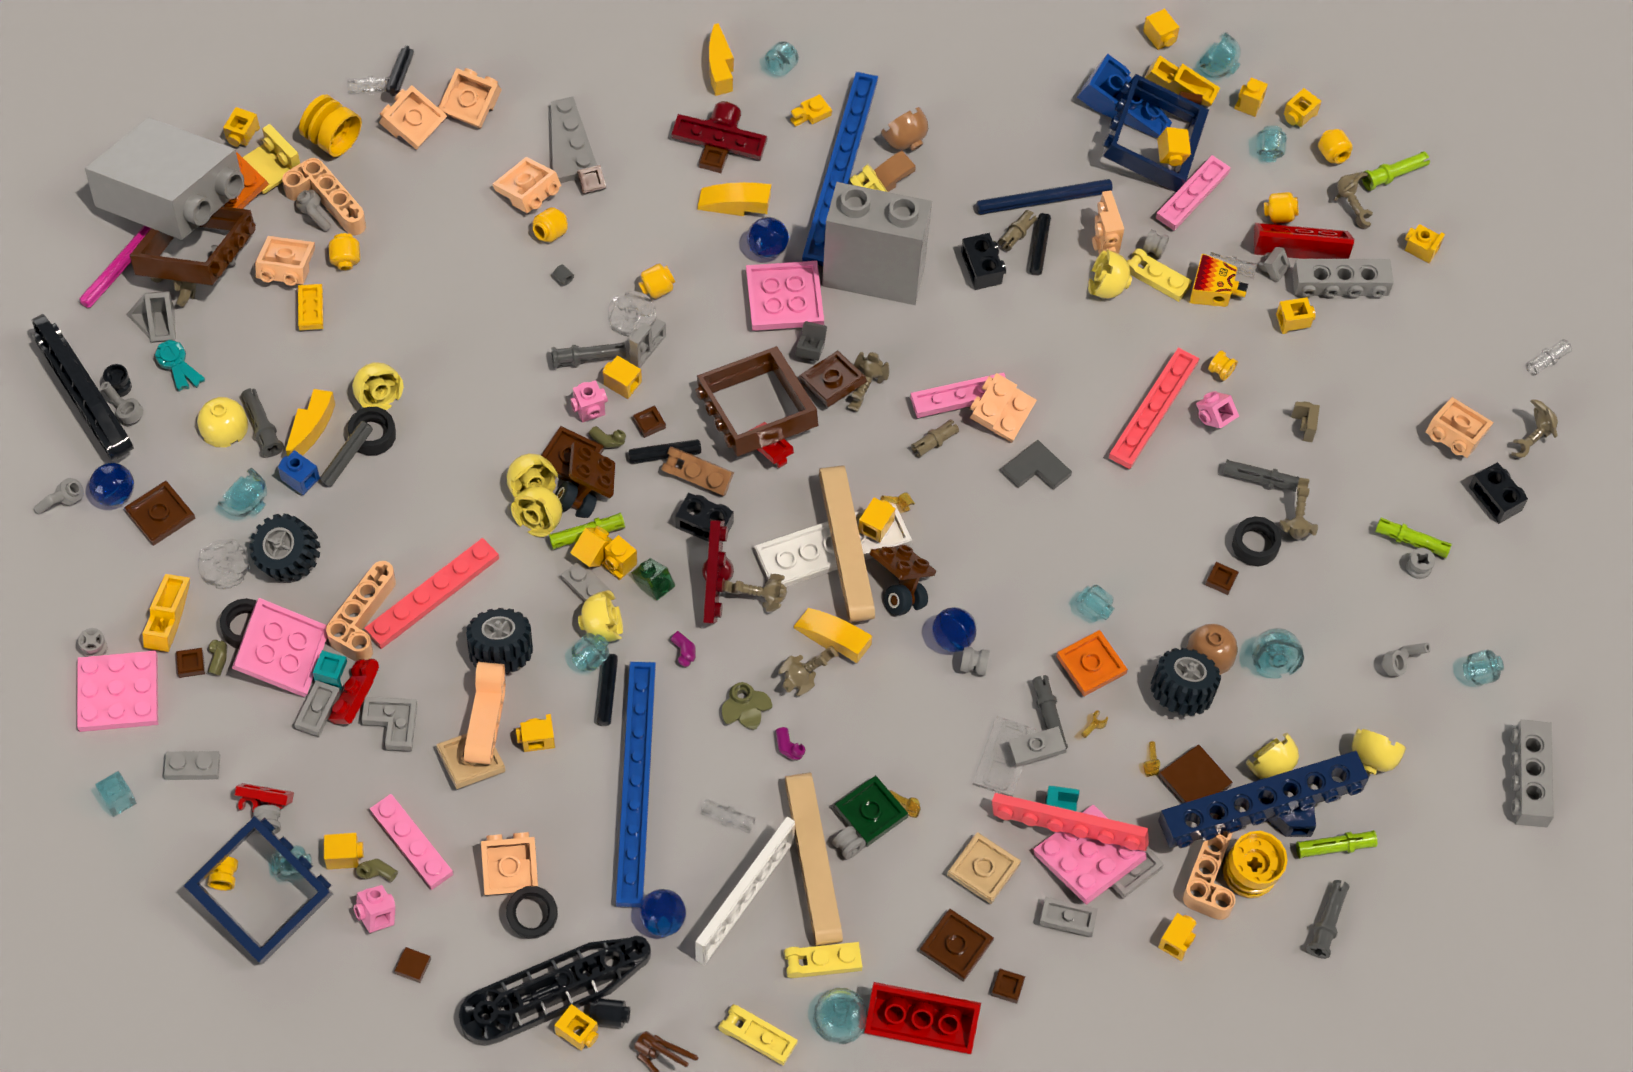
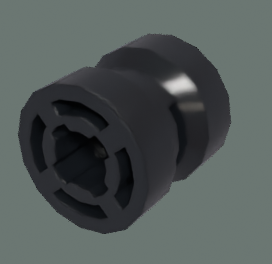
M112 364L104 370V382H109L120 397L126 396L131 391L132 384L128 371L123 365Z

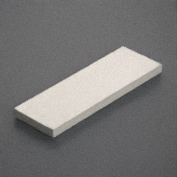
M894 500L887 502L896 508L895 519L880 543L859 533L865 560L873 558L870 555L871 549L912 545L911 536ZM866 509L855 512L858 527L859 519ZM828 521L754 546V551L767 581L770 579V574L784 575L785 579L781 583L785 587L838 570Z
M785 818L695 941L696 961L701 965H706L794 844L795 821L791 818Z

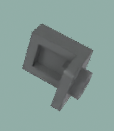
M805 321L796 347L795 356L803 357L806 360L819 361L825 346L827 326Z

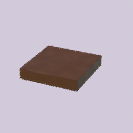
M838 350L799 375L800 381L827 407L867 382L866 376Z
M560 426L541 456L551 462L558 473L559 479L569 481L578 487L580 483L569 478L571 445L576 441L599 454H602L604 451V446Z
M166 480L124 507L125 512L153 546L196 519L194 513Z
M1199 744L1159 773L1162 781L1182 803L1225 791L1233 784L1231 779Z
M949 908L922 945L919 953L964 982L992 944L994 937Z

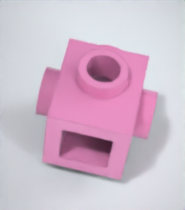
M595 380L583 382L574 387L573 398L570 401L574 412H578L583 423L604 416L605 403L608 402L604 388L599 389Z
M1212 391L1205 394L1204 399L1196 403L1200 420L1208 426L1221 429L1239 417L1231 395Z
M379 885L357 892V904L354 905V912L357 919L362 920L368 932L371 933L394 925L395 901L393 896L387 894L384 887Z

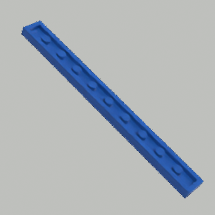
M861 72L855 73L802 255V262L817 261L820 266L824 264L826 219L836 182L849 184L877 87L878 76Z
M630 662L616 907L643 908L656 662Z

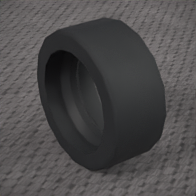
M365 407L359 409L351 416L348 422L349 437L361 421L366 423L377 421L383 423L387 428L385 435L380 439L374 441L365 440L358 450L359 453L379 455L392 447L396 440V428L391 414L385 409Z
M1258 516L1249 517L1237 526L1233 536L1232 548L1235 555L1248 565H1267L1277 556L1281 546L1282 535L1279 528L1269 519ZM1250 531L1261 532L1271 540V547L1263 552L1253 551L1243 543V535Z
M248 598L238 599L228 604L222 611L220 628L226 642L234 648L239 649L244 635L234 634L230 629V623L240 614L252 613L256 600Z
M526 886L517 890L510 897L506 906V917L510 927L518 935L526 938H539L548 934L555 926L558 918V907L553 896L547 890L538 886ZM530 896L541 898L548 908L546 921L536 928L523 926L516 916L518 904L524 898Z

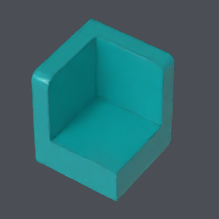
M322 650L313 670L314 680L338 687L341 691L340 679L347 664V658Z
M1048 786L1045 804L1076 811L1080 790Z

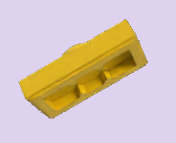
M322 284L298 285L299 330L324 329Z

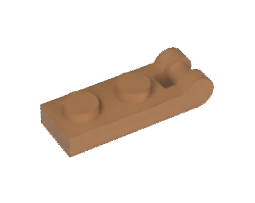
M670 446L667 453L669 457L667 462L663 463L662 471L720 495H726L734 472ZM678 458L684 460L682 469L676 467Z

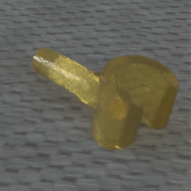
M903 493L898 497L881 496V500L898 504L903 512L910 511L909 505L915 504L908 493Z
M1096 710L1093 714L1092 722L1081 733L1082 737L1086 738L1096 728L1103 729L1106 727L1108 716L1105 720L1099 721L1097 717L1100 715V711Z
M1154 741L1149 742L1150 761L1143 763L1147 777L1159 774L1160 761L1156 756Z
M890 790L893 796L906 806L905 810L909 813L908 816L917 818L921 810L918 799L913 797L909 799L904 798Z

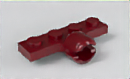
M725 101L715 104L709 120H701L678 114L671 134L673 139L702 146L709 145L728 150L730 153L758 160L762 159L767 143L766 135L739 129L737 126L741 117V110L735 104Z
M721 520L710 521L708 559L702 567V575L706 581L703 623H716L718 618L722 617L723 604L719 603V593H723L725 581H730L734 574V566L731 560L726 557V552H722L723 542H727L728 527L724 526L725 521Z

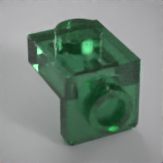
M652 558L642 562L638 568L631 572L637 582L649 588L653 598L656 600L662 598L675 587L668 568Z

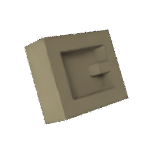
M1297 401L1293 407L1291 417L1301 419L1300 431H1304L1303 441L1313 442L1317 431L1320 405Z

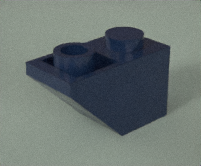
M1260 799L1261 803L1265 805L1270 804L1268 800ZM1314 807L1308 810L1297 809L1291 811L1289 815L1282 818L1274 816L1267 819L1285 837H1312L1316 828Z

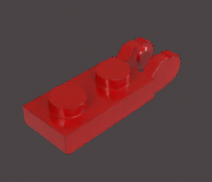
M356 660L355 665L351 668L352 676L345 683L344 690L339 700L333 705L332 713L328 718L333 724H352L374 682L377 671H379L377 660Z

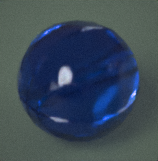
M764 217L756 220L750 226L747 234V243L750 250L758 257L764 259H771L781 255L789 241L786 226L780 220L773 217Z
M106 463L96 468L92 473L89 481V490L92 497L99 504L115 507L129 500L134 491V479L131 472L125 466L118 463Z
M951 607L942 610L936 616L932 624V634L935 642L944 650L960 652L964 650V647H969L975 640L977 626L974 617L969 612L959 607Z
M658 889L650 892L643 899L639 910L643 927L649 933L660 937L671 936L677 933L684 925L687 915L683 899L676 892L668 889Z

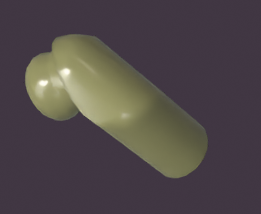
M594 426L589 432V436L598 444L603 445L604 448H617L625 443L626 434L622 430H617L613 434L607 435L599 427Z
M212 640L209 645V651L214 653L208 672L221 676L227 659V644L223 640Z
M380 859L362 862L356 869L357 875L363 879L382 876L392 882L398 874L396 869Z

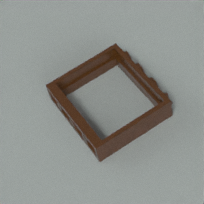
M222 206L211 215L207 223L198 226L229 231L206 262L160 256L174 237L151 228L129 255L135 275L213 286L255 232L256 224L253 221L251 210Z
M777 346L697 375L698 388L695 389L699 400H704L708 415L715 418L714 422L718 432L724 433L727 447L729 449L733 448L737 457L819 426L817 408ZM773 371L797 408L798 413L738 435L713 393Z

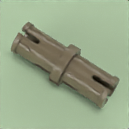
M1024 211L1016 222L1010 224L1009 230L998 241L999 246L1005 242L1001 247L1003 250L1010 251L1019 239H1023L1026 236V231L1037 221L1036 215L1029 219L1034 214L1032 211Z
M950 419L937 429L929 430L925 437L911 444L913 453L918 451L916 456L920 458L933 448L941 447L945 440L959 432L957 424L952 426L954 421Z

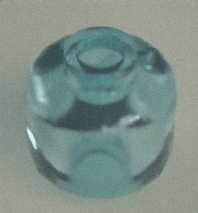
M785 41L776 43L765 56V63L769 71L779 76L789 73L799 60L795 47Z
M1278 126L1264 127L1263 130L1257 133L1256 153L1263 157L1264 161L1275 162L1277 158L1282 157L1286 153V133Z
M1097 584L1091 587L1087 585L1076 599L1078 603L1077 609L1093 622H1097L1101 618L1107 620L1115 609L1111 606L1114 598Z
M592 633L583 635L571 649V659L574 665L582 671L597 670L609 657L607 640L599 634L596 636Z
M1489 649L1468 655L1466 662L1463 663V672L1466 679L1472 681L1477 686L1499 680L1501 671L1504 669L1502 658L1496 656Z
M293 845L294 848L291 851L298 858L303 855L312 864L311 855L306 854L302 846ZM277 850L275 854L271 855L272 874L277 875L279 880L294 881L304 878Z

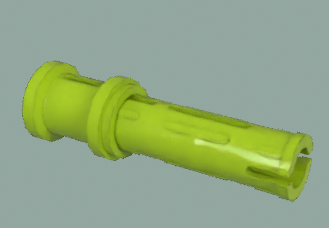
M1422 151L1391 165L1381 164L1375 170L1363 171V173L1368 174L1365 179H1362L1363 185L1367 190L1372 191L1376 186L1383 183L1390 184L1395 177L1428 166L1430 160H1424L1428 159L1429 156L1425 151Z

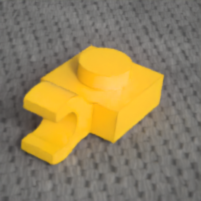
M819 94L801 102L800 107L791 110V114L794 117L790 118V121L794 126H799L807 120L813 125L832 116V109Z

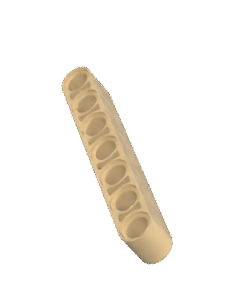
M845 466L819 468L820 485L848 621L857 622L875 619L874 602Z
M812 773L785 776L791 819L795 821L794 835L815 946L843 942L842 928Z

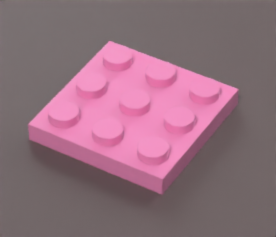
M817 261L746 265L752 331L801 328L805 321L824 325Z
M258 598L232 669L305 697L313 679V670L327 639V625Z
M156 651L78 657L77 728L79 732L158 725V655Z
M1091 805L1089 808L1082 812L1089 815L1107 818L1094 805ZM1055 832L1034 848V855L1086 905L1146 860V853L1142 850H1130L1125 846L1105 844L1099 840L1087 837L1079 838L1074 834Z

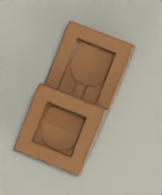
M901 150L879 165L874 171L889 192L896 188V182L915 172L916 166ZM867 179V180H866L865 182H863V183L866 184V183H868L870 180Z

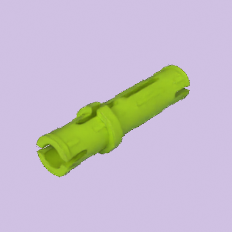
M621 513L602 519L598 517L594 518L592 522L549 534L551 546L554 550L576 543L585 528L599 526L608 533L625 528L623 516Z
M1380 517L1375 530L1376 533L1396 539L1398 543L1404 542L1417 548H1426L1445 559L1452 545L1451 543L1408 528L1404 523L1400 525Z
M1374 830L1355 834L1345 832L1342 836L1297 841L1296 851L1299 858L1342 851L1353 853L1355 849L1377 847L1378 841Z

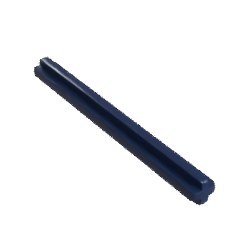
M1110 179L978 200L976 207L979 214L1099 195L1105 191H1112L1113 185Z

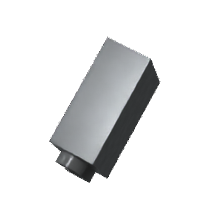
M149 117L85 167L95 207L181 240L199 225L207 223L212 214L230 199L238 197L244 188V177L240 171L235 149Z
M836 182L826 219L822 286L916 305L925 268L932 201Z

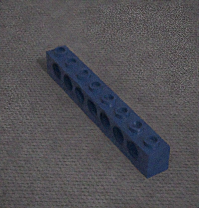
M1353 751L1161 810L1158 822L1169 848L1177 846L1185 848L1196 840H1211L1222 832L1233 833L1251 823L1254 826L1259 825L1274 816L1282 818L1297 809L1308 810L1314 807L1316 803L1323 801L1330 803L1345 794L1350 796L1359 794L1364 790L1369 777L1357 751ZM1332 777H1339L1342 782H1336ZM1308 784H1314L1318 789H1311ZM1283 792H1291L1294 797H1288ZM1259 799H1266L1270 804L1265 805ZM1235 807H1243L1246 812H1239ZM1210 814H1217L1221 819H1213ZM1192 821L1197 827H1190L1185 822Z

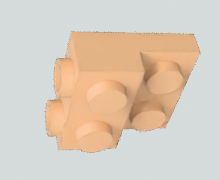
M456 68L438 108L450 117L482 128L489 110H493L502 89L499 87L498 81L491 77L485 76V79L478 77V74L473 70L465 68L463 71Z
M411 85L406 91L402 89L394 98L396 102L392 106L388 104L379 115L382 118L379 123L396 138L400 135L417 150L441 125L447 115Z
M525 157L492 184L496 192L510 198L514 207L526 213L540 208L542 201L550 195H556L559 187H561L556 171L528 157Z
M1110 190L1102 192L1101 200L1097 204L1098 215L1095 216L1096 233L1092 237V244L1094 250H1098L1099 255L1102 251L1107 252V250L1119 254L1124 234V226L1112 191Z
M267 236L255 262L256 278L267 283L280 281L289 286L295 284L303 285L309 273V262L315 251V242Z
M996 373L993 378L988 376L981 388L985 390L982 398L977 396L970 409L973 410L970 418L1012 443L1037 400L1016 388L1017 384Z
M1451 397L1433 417L1425 433L1430 435L1434 442H1441L1450 447L1454 454L1463 455L1468 458L1494 422Z
M529 832L513 833V839H503L502 834L487 835V841H481L485 895L515 893L526 886H538L535 837H529Z

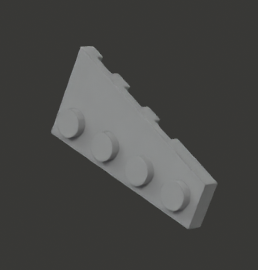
M574 97L551 101L553 170L556 171L560 183L579 179L578 170L597 166Z

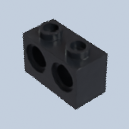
M990 233L963 238L961 254L974 289L978 290L1002 284L1003 275L1006 274V266L1004 261L999 259L998 244L992 240Z
M1498 462L1475 474L1469 485V488L1498 524L1521 512L1528 500L1524 490L1515 484L1509 472L1502 468Z
M688 492L675 516L676 529L709 542L710 521L721 520L725 521L724 526L728 527L729 533L734 523V511L726 505L710 502L702 495H694ZM696 511L699 514L692 515L690 512Z

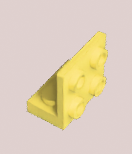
M271 124L262 128L264 144L243 157L269 183L261 191L263 194L282 183L284 173L300 164L298 152Z

